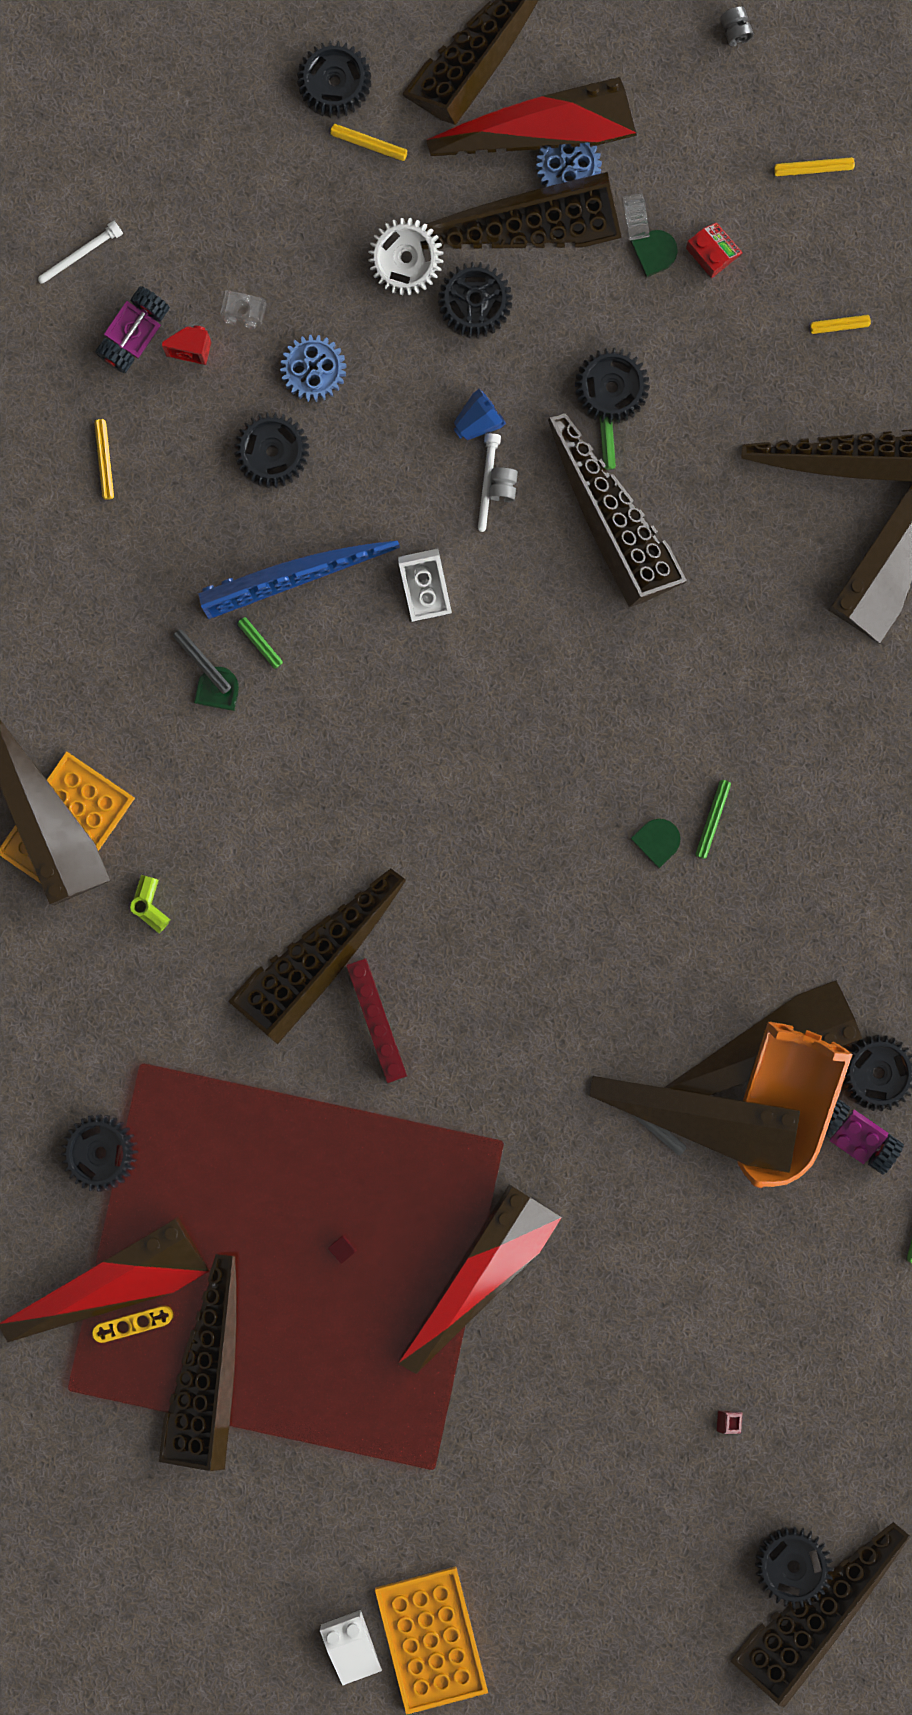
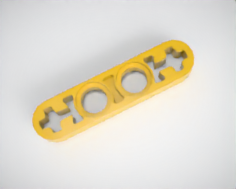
M159 1306L99 1323L93 1329V1338L97 1342L104 1343L165 1326L173 1318L172 1309L168 1306ZM161 1310L169 1314L166 1317V1321L159 1318L155 1320L156 1324L153 1325V1317L158 1316ZM144 1315L148 1318L149 1323L146 1327L138 1325L137 1319L139 1316ZM120 1321L128 1324L127 1332L122 1333L118 1331L117 1324ZM110 1324H113V1331L107 1333L105 1338L97 1334L100 1331V1327L103 1330H108L111 1328Z

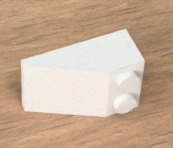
M433 549L398 557L412 622L452 613L439 550Z
M361 1610L321 1624L320 1632L342 1685L382 1671Z

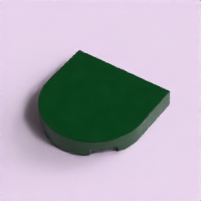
M653 230L631 239L632 246L646 278L668 269L677 257V243L665 231Z
M215 667L231 686V689L223 694L205 673L202 674L198 681L194 704L235 711L239 692V683L236 676L227 668Z
M666 819L649 821L631 838L658 868L676 853L681 840L677 827Z

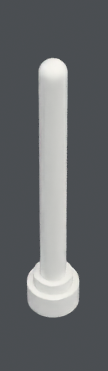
M114 220L107 224L106 231L38 277L39 283H45L109 238L120 237L123 232Z
M492 433L485 434L484 438L487 455L478 530L480 532L486 530L491 471L494 465L495 449L498 448L501 440L500 435Z

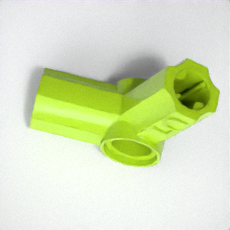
M141 875L134 900L131 902V911L155 931L161 933L171 919L152 905L159 880ZM143 901L146 904V909L144 912L139 913L136 910V905Z

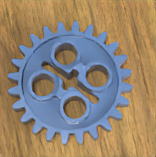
M580 143V147H571V144L559 145V148L544 146L545 149L540 148L539 153L541 155L537 156V161L540 162L536 164V169L540 170L537 176L543 177L541 185L547 183L546 187L567 182L564 179L567 176H572L576 180L601 173L599 167H601L602 161L598 160L601 154L595 153L597 146L590 147V143ZM570 148L573 150V153L566 154L563 150ZM573 161V165H572V166L569 165V166L565 169V164H566V163H567V164H570V163ZM583 161L586 162L588 166L583 168L580 167L578 163ZM557 163L560 167L553 169L550 167V164Z
M309 335L308 341L302 336V343L299 344L294 340L295 347L288 346L290 353H283L284 358L287 360H281V365L284 368H281L280 371L282 374H286L282 377V380L288 381L286 384L287 389L293 387L291 391L293 395L299 392V399L306 395L308 402L311 397H314L315 402H317L318 396L326 400L325 394L328 393L330 396H333L332 389L339 391L337 383H344L341 377L346 376V372L342 369L347 367L346 363L341 362L345 360L344 355H339L341 353L340 348L334 350L335 342L328 345L327 337L322 342L320 335L317 336L316 340H313L312 335ZM310 351L318 353L314 358H309L307 354ZM327 363L333 365V368L329 371H325L322 368ZM297 366L305 368L302 373H296L294 369ZM309 366H317V370L313 369L310 371ZM312 379H318L320 381V383L317 386H311L309 384V382Z

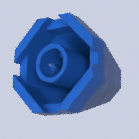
M479 388L471 395L454 421L456 426L454 431L460 438L464 437L466 440L498 430L506 422L500 413L497 414L495 406Z

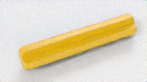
M869 315L816 321L810 324V330L812 334L863 328L869 327L871 320Z

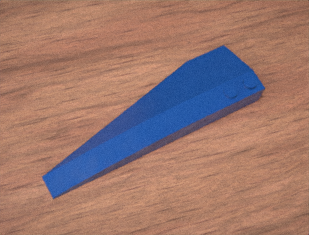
M380 542L331 550L281 563L233 580V578L226 579L221 582L222 585L217 587L213 585L202 589L203 592L198 593L201 607L208 619L396 550L400 548L399 542Z

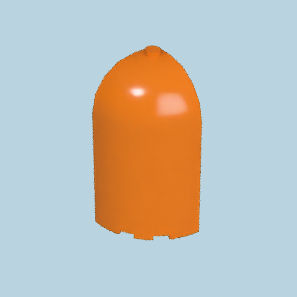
M768 1022L743 1101L800 1110L790 1173L748 1166L737 1161L744 1175L751 1181L753 1186L758 1188L787 1185L800 1178L813 1165L824 1141L852 1054L835 1042L829 1044L822 1041L821 1035L808 1030L804 1034L794 1031V1027L791 1025Z

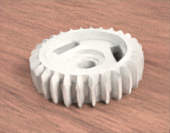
M400 218V224L396 220H392V227L386 223L387 230L379 229L382 235H374L377 243H370L371 246L375 247L374 250L368 252L374 255V258L368 260L375 264L370 267V270H377V273L373 276L374 278L381 277L378 282L380 285L386 282V290L392 286V293H396L397 289H399L400 295H403L405 290H407L408 295H412V289H414L418 294L420 286L426 290V282L430 285L433 284L430 279L431 277L438 278L434 272L435 270L441 271L437 263H443V260L438 259V256L443 255V252L437 251V248L441 247L442 244L435 243L438 239L437 235L431 237L433 229L425 231L427 224L424 223L419 227V220H416L415 224H413L411 218H408L407 223H405L404 218ZM397 232L400 237L385 250L383 248L384 243L392 234ZM426 240L431 255V261L428 262L425 261L421 242ZM405 251H409L412 254V260L409 263H404L401 260V255ZM394 272L410 277L409 284L390 279L391 273Z

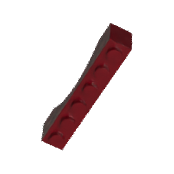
M365 958L346 965L387 1083L407 1077L408 1075L367 959Z

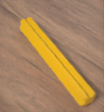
M333 124L330 133L334 137L404 161L407 157V150L337 124Z
M854 158L781 163L774 166L775 176L853 170Z
M104 419L95 420L94 424L103 499L108 500L114 498L107 427Z

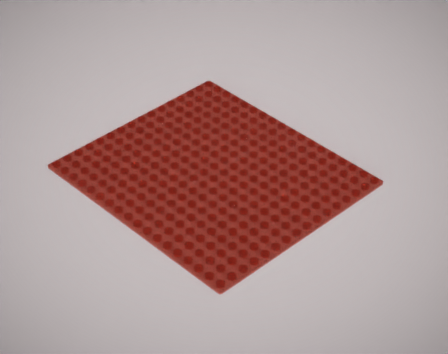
M141 1064L126 1127L130 1128L127 1135H135L130 1141L137 1142V1145L132 1147L133 1150L138 1151V1153L132 1156L137 1161L131 1162V1165L135 1167L134 1170H127L131 1176H123L125 1182H118L117 1188L112 1187L95 1266L179 1217L209 1270H211L215 1254L235 1256L236 1348L229 1426L429 1470L435 1469L465 1327L417 1374L398 1364L489 1217L504 1146L503 1141L150 1064ZM121 1147L120 1156H119V1160H118V1165H117V1166H120V1165H121V1162H122V1158H123V1148H122V1147ZM344 1234L356 1248L357 1252L340 1264L328 1247ZM210 1271L174 1293L84 1319L69 1380V1391L168 1412L171 1405L169 1402L171 1394L175 1392L177 1386L175 1381L183 1367L181 1362L191 1330L195 1329L197 1311L201 1310L203 1292L207 1290L209 1284L208 1277ZM159 1306H168L172 1309L173 1318L165 1326L104 1343L97 1342L93 1338V1329L99 1323ZM161 1310L158 1316L153 1317V1325L156 1324L155 1320L159 1318L166 1321V1317L169 1314ZM142 1315L138 1317L137 1323L141 1327H146L149 1320L146 1316ZM120 1321L117 1324L118 1331L122 1333L128 1331L129 1327L126 1322ZM110 1324L111 1328L108 1330H103L100 1327V1331L97 1334L105 1338L107 1333L113 1331V1324Z

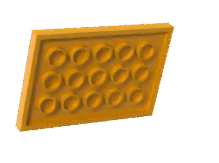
M67 751L47 779L60 799L95 842L98 851L135 799V797ZM15 825L0 847V856L40 883Z
M456 1566L375 1588L406 1715L488 1693Z

